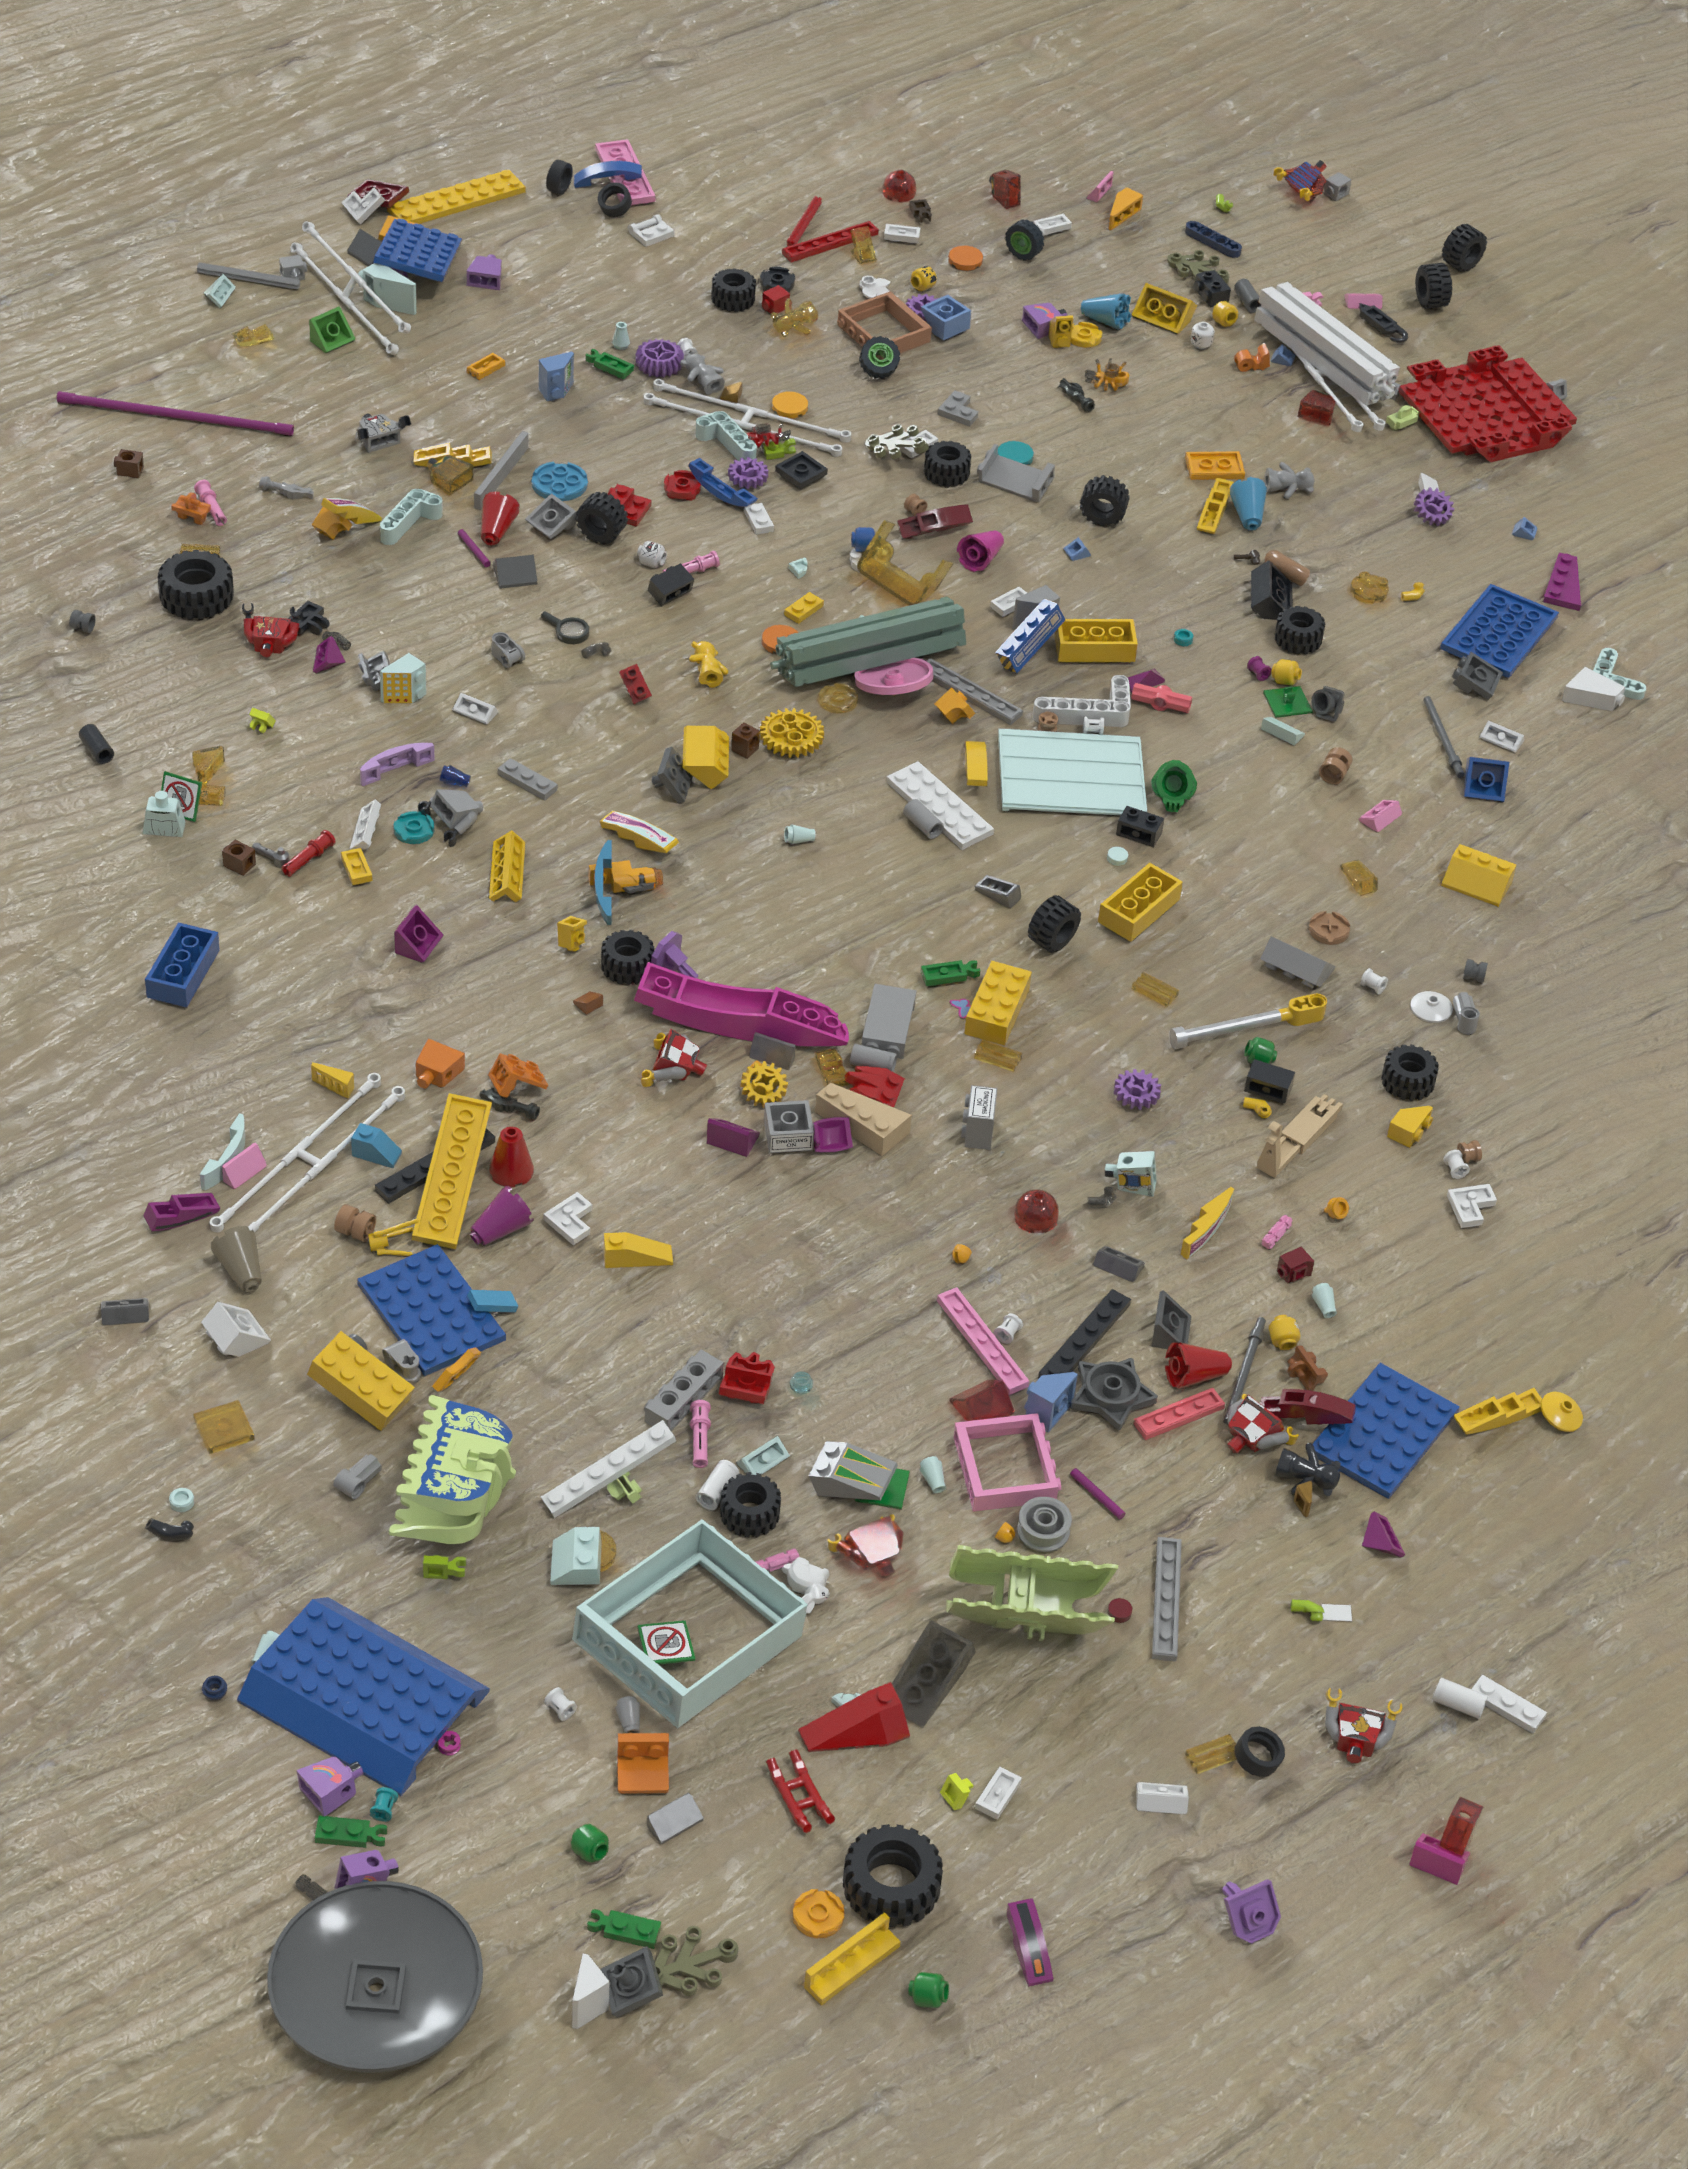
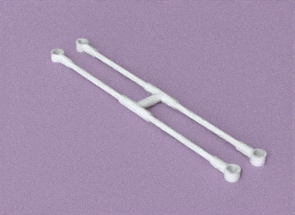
M305 221L302 225V230L309 233L314 239H317L350 275L351 279L344 291L342 292L308 258L301 244L292 243L291 252L300 255L301 259L305 260L333 289L335 295L349 309H352L380 339V342L386 347L388 354L396 355L399 349L398 345L391 343L386 337H383L348 298L356 283L361 288H364L393 318V321L398 325L399 332L408 334L411 330V325L402 321L399 316L395 315L382 302L351 266H348L320 237V234L314 229L313 223Z
M1294 351L1310 375L1330 394L1329 396L1345 414L1346 419L1352 425L1351 430L1361 432L1363 422L1356 420L1325 384L1321 376L1326 375L1323 374L1322 370H1316L1310 362ZM1356 399L1374 423L1373 428L1378 431L1384 430L1386 422L1379 419L1374 412H1371L1367 405Z
M656 379L653 382V389L655 391L677 392L745 412L741 420L733 419L742 429L753 431L752 429H757L758 431L768 430L759 427V425L748 423L752 416L756 415L827 433L829 436L840 438V441L845 443L851 441V432L848 430L826 429L771 414L768 411L747 405L734 404L679 389L677 386L664 383L662 379ZM652 393L644 395V404L667 406L700 416L710 414L667 402V400L655 397ZM781 433V438H794L795 442L816 447L819 450L831 453L834 457L842 455L841 445L816 443Z
M378 1073L369 1074L368 1081L357 1090V1093L310 1136L305 1137L271 1172L236 1204L228 1208L220 1216L211 1218V1231L221 1232L224 1229V1223L235 1214V1211L295 1158L299 1157L313 1165V1167L305 1174L302 1180L256 1222H252L248 1226L249 1230L253 1229L255 1233L259 1226L306 1182L319 1174L351 1142L354 1132L322 1159L306 1152L305 1149L357 1099L364 1096L372 1088H378L381 1085L380 1075ZM401 1086L394 1087L392 1094L381 1104L382 1106L363 1124L369 1125L395 1102L403 1101L405 1099L404 1088Z

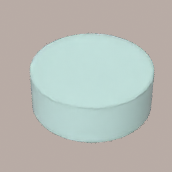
M1112 847L1109 849L1107 860L1110 864L1121 866L1127 862L1128 852L1124 848Z
M187 1488L175 1489L169 1496L170 1507L176 1512L190 1510L194 1505L192 1491Z

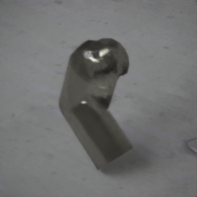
M326 631L322 634L323 640L332 636L336 644L344 650H348L351 647V642L339 632Z
M601 642L584 648L581 653L584 658H588L600 651L602 655L606 656L612 652V649L609 647V643Z
M1110 1186L1105 1187L1104 1194L1101 1197H1088L1087 1207H1109L1116 1200V1189Z

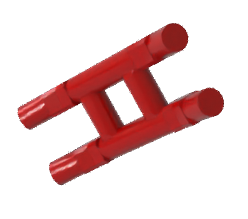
M798 1749L789 1752L797 1778L785 1782L775 1757L766 1760L775 1787H777L787 1805L794 1822L804 1833L812 1830V1825L802 1812V1810L815 1806L818 1815L827 1824H832L835 1821V1816L831 1813L825 1801H823L809 1776ZM804 1786L809 1797L796 1802L791 1791Z

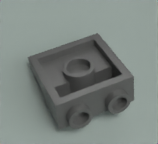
M1470 652L1467 657L1462 656L1457 664L1458 668L1452 674V678H1454L1453 684L1468 694L1473 689L1479 695L1489 700L1503 672L1473 652Z

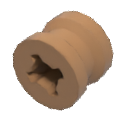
M911 494L904 502V509L916 516L917 513L925 512L928 504L925 500L920 499L917 494Z
M1052 712L1041 713L1038 719L1037 731L1057 732L1058 716Z
M1472 1140L1468 1144L1462 1142L1457 1145V1150L1461 1151L1465 1164L1472 1160L1474 1162L1481 1161L1482 1149L1477 1140Z

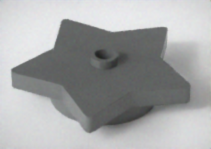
M1133 1358L1120 1362L1107 1361L1099 1364L1079 1361L1078 1371L1082 1387L1072 1399L1071 1409L1099 1413L1116 1429L1121 1430L1132 1411L1157 1403L1158 1395L1140 1382Z

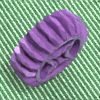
M655 338L654 341L648 340V342H643L642 345L638 346L635 353L636 366L639 367L640 371H643V374H649L650 377H671L672 374H677V371H681L682 365L680 362L684 360V353L681 347L676 345V342L671 343L670 340L664 341L663 338L661 340Z

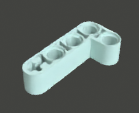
M717 411L697 418L696 438L698 440L708 441L717 438L738 461H740V458L747 460V457L753 460L756 458L757 445L753 440L748 439L750 437L727 413Z
M422 489L411 490L380 523L381 542L385 545L395 544L421 516L430 520L442 518V498L439 495Z

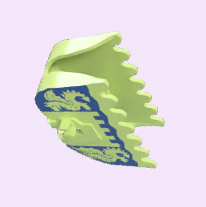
M430 1395L428 1404L437 1410H426L423 1413V1419L431 1424H423L418 1427V1433L422 1438L416 1439L413 1442V1448L417 1452L416 1454L409 1455L407 1460L412 1467L411 1469H405L402 1473V1478L406 1480V1484H400L396 1489V1494L401 1496V1504L409 1509H398L395 1512V1518L404 1524L391 1525L389 1535L445 1544L465 1543L474 1539L480 1533L484 1517L488 1515V1512L498 1502L502 1489L508 1480L515 1477L516 1470L512 1467L509 1454L513 1435L509 1427L502 1420L487 1411Z

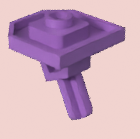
M671 931L658 943L652 955L651 963L672 971L677 970L686 976L698 978V974L685 962L688 958L681 951L682 935Z
M1267 1879L1245 1890H1241L1235 1883L1227 1882L1222 1891L1227 1896L1224 1901L1233 1935L1249 1943H1254L1273 1934L1281 1915L1272 1881Z

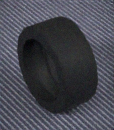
M555 160L552 163L546 177V188L548 191L563 195L567 191L573 176L571 163L562 160Z
M613 182L607 184L598 193V204L603 213L609 217L622 216L631 207L632 198L629 190L621 183ZM614 194L624 195L623 200L617 205L607 206L605 204L606 200Z
M1261 1726L1251 1727L1242 1734L1236 1743L1235 1757L1245 1771L1254 1776L1265 1777L1274 1773L1285 1757V1747L1278 1735L1270 1729ZM1248 1742H1256L1263 1745L1270 1752L1272 1761L1266 1762L1255 1757L1248 1747Z

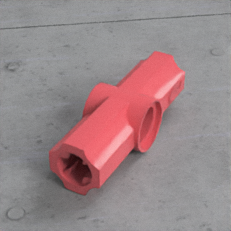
M1138 683L1134 684L1131 695L1132 700L1151 704L1155 710L1164 711L1168 708L1189 713L1193 698L1192 696L1172 692L1165 685L1155 688Z

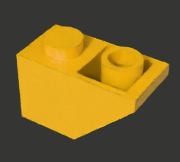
M1073 315L1055 316L1050 320L1048 336L1053 348L1070 347Z
M1422 1106L1400 1109L1390 1122L1387 1137L1410 1148L1415 1141L1419 1142L1424 1129H1428L1431 1126L1433 1107Z

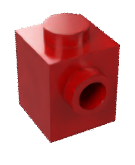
M778 285L762 293V308L770 314L776 315L789 309L790 293Z

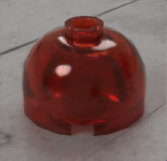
M904 170L893 171L884 179L882 193L888 200L892 201L894 198L898 199V202L901 203L908 202L914 199L916 194V181L910 173Z
M1034 1189L1025 1192L1017 1200L1015 1206L1016 1224L1029 1233H1034L1035 1230H1042V1233L1052 1230L1057 1225L1059 1206L1056 1199L1044 1190Z

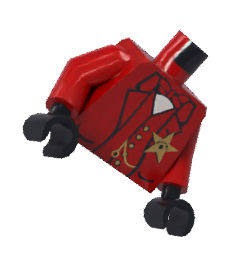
M243 603L242 612L245 615V619H243L244 635L250 644H254L256 652H260L264 657H270L272 653H283L285 647L296 641L299 629L298 620L303 618L301 608L299 613L294 615L295 608L291 607L290 614L293 618L291 622V619L262 616L251 618V615L254 613L253 604L251 603V610L246 611Z

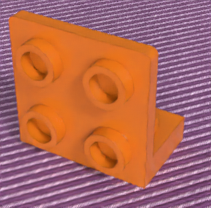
M499 1053L488 1074L499 1095L506 1098L514 1090L517 1080L543 1089H547L549 1086L536 1063L529 1060L524 1062L512 1054L507 1056Z
M618 1733V1793L669 1792V1733Z

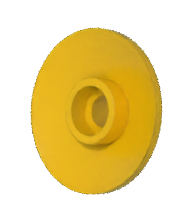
M1549 1392L1542 1398V1413L1553 1427L1564 1432H1573L1579 1429L1583 1422V1414L1578 1404L1571 1397L1561 1392Z

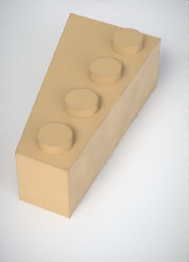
M833 1083L828 1084L816 1094L815 1113L825 1119L834 1117L849 1118L851 1136L881 1156L910 1133L911 1114Z

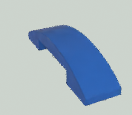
M628 161L597 163L582 169L574 175V187L591 186L592 179L624 175L625 180L642 178V166Z
M698 458L689 463L688 467L698 482L722 501L747 507L757 501L758 498L744 488L736 491L712 475L714 468L702 459Z

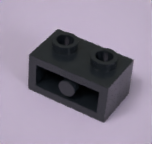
M1215 270L1196 274L1194 289L1210 308L1215 307L1221 301L1229 303L1231 288Z
M681 563L676 566H670L663 573L655 574L651 577L648 592L662 607L692 591L694 578Z
M1126 806L1118 819L1116 835L1154 848L1162 834L1164 818Z
M1254 1059L1246 1078L1244 1091L1285 1104L1293 1087L1295 1072Z

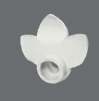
M864 276L860 281V288L863 289L862 293L869 299L890 292L886 288L890 285V281L886 279Z

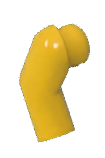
M1416 582L1413 584L1414 589L1412 591L1401 592V600L1411 601L1420 599L1425 592V589H1423L1424 584Z

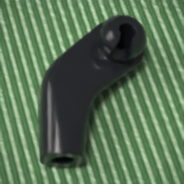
M151 1518L147 1522L145 1529L160 1539L180 1541L192 1537L194 1525L190 1521H183L181 1526H175Z

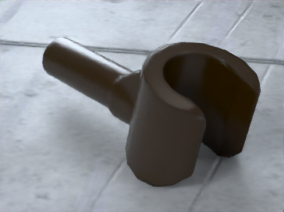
M1252 550L1249 554L1234 555V559L1250 560L1253 565H1258L1261 562L1260 554L1257 550Z

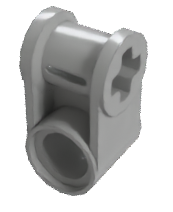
M504 632L493 634L491 653L505 668L511 667L517 661L522 662L525 660L524 650L508 634Z
M405 1339L382 1350L386 1363L398 1375L409 1383H415L420 1379L419 1357Z

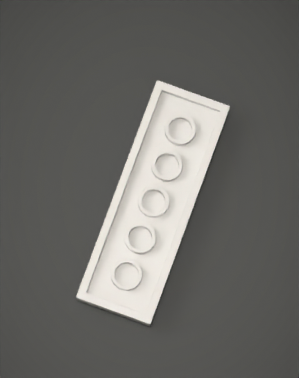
M917 761L887 776L886 783L906 801L910 802L913 799H917L944 824L942 833L961 850L994 834V828L920 762Z

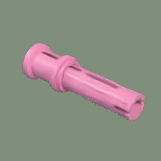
M204 479L198 481L194 485L195 492L200 495L199 499L201 502L211 505L209 512L216 525L223 526L221 519L226 524L227 518L216 501V494L211 490L209 481Z
M713 550L707 555H698L694 560L682 565L689 573L696 571L702 573L707 568L719 567L720 561L717 553Z
M696 1400L690 1404V1411L692 1412L690 1428L693 1430V1466L697 1468H704L708 1465L707 1431L711 1426L708 1416L711 1405L705 1400ZM700 1440H701V1449H699V1441H700Z

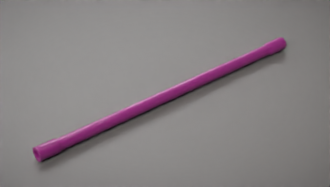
M58 391L56 398L59 403L115 409L268 431L293 436L294 425L271 423L76 395L75 393Z

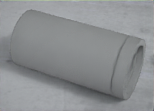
M913 799L904 807V815L929 839H934L942 833L944 824L919 800Z
M854 1044L850 1057V1065L887 1068L894 1072L897 1061L896 1053Z

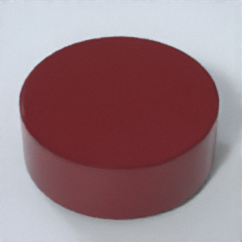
M1116 1598L1109 1603L1107 1613L1110 1617L1115 1618L1114 1622L1124 1623L1131 1618L1133 1608L1126 1599Z

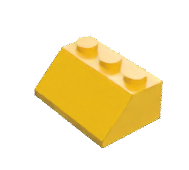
M1145 283L1131 315L1179 334L1190 323L1197 305L1190 299Z
M685 726L682 768L710 789H713L728 778L729 736L716 726Z
M1459 844L1452 855L1441 886L1499 907L1513 882L1516 864Z

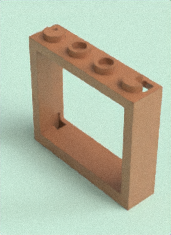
M891 291L838 310L837 325L861 347L866 344L867 340L872 339V336L856 322L884 311H888L911 332L892 339L894 344L898 346L900 353L931 342L932 327ZM876 355L877 359H884L881 355Z

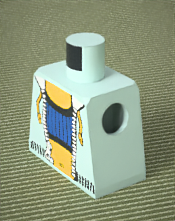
M1155 1152L1119 1154L1117 1165L1106 1164L1105 1177L1117 1178L1120 1191L1153 1197L1157 1183Z

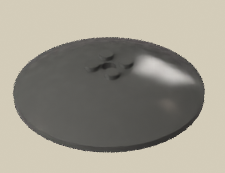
M360 1882L323 1894L302 1908L289 1921L278 1937L271 1953L267 1974L268 1995L274 2016L281 2029L298 2048L309 2056L332 2067L347 2071L367 2073L393 2071L412 2066L430 2058L444 2049L462 2032L471 2019L480 1998L483 1983L482 1955L475 1934L467 1921L452 1905L441 1897L417 1886L400 1882ZM374 1983L383 1985L380 1991L375 1992L369 1989L370 1985Z

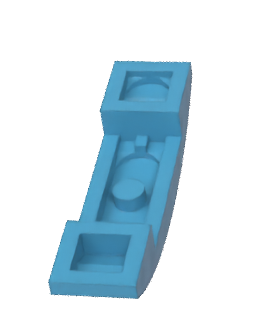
M607 840L600 851L596 863L595 895L604 921L607 925H612L611 897H603V868H612V840Z

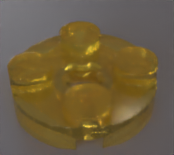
M1365 571L1360 572L1359 576L1352 580L1350 592L1354 593V598L1366 604H1374L1378 600L1383 602L1387 598L1389 591L1386 578L1372 575Z

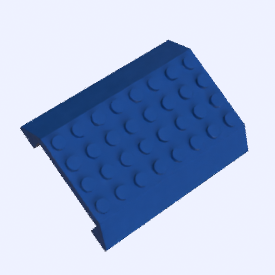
M325 1597L312 1599L254 1663L239 1693L237 1702L328 1755L337 1757L340 1762L346 1765L357 1761L362 1768L363 1775L383 1787L393 1789L399 1796H402L416 1780V1766L468 1705L476 1708L490 1692V1688L331 1598Z

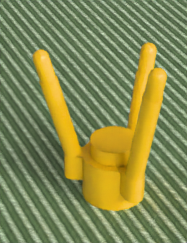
M414 1219L368 1234L371 1252L377 1251V1256L384 1254L397 1256L413 1255L412 1252L387 1250L384 1247H389V1237L412 1232L413 1227L409 1226L418 1223L419 1220Z

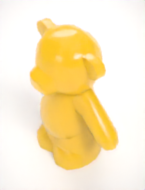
M693 641L691 646L695 648V654L689 657V661L699 664V682L707 684L710 688L719 686L723 681V675H727L729 671L715 658L718 655V651L710 642L701 641L697 643Z

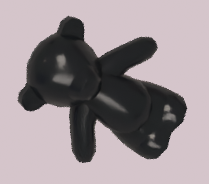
M1309 1442L1305 1446L1308 1460L1289 1449L1283 1448L1275 1476L1302 1479L1297 1485L1312 1481V1484L1315 1483L1319 1488L1323 1489L1325 1496H1331L1332 1490L1338 1485L1340 1479V1462L1334 1461L1331 1464L1319 1465L1315 1448ZM1297 1485L1291 1489L1292 1495H1295Z

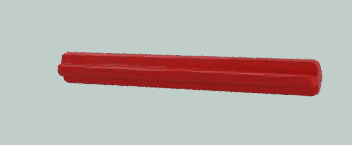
M813 197L787 239V246L798 243L821 206V197Z

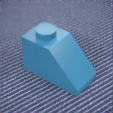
M360 1123L351 1137L353 1157L394 1168L402 1154V1150L379 1128Z

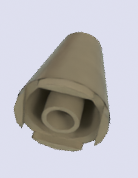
M238 1226L224 1231L225 1235L220 1239L216 1236L211 1242V1250L240 1290L246 1292L257 1290L262 1279L256 1236L253 1229L249 1230L247 1226Z

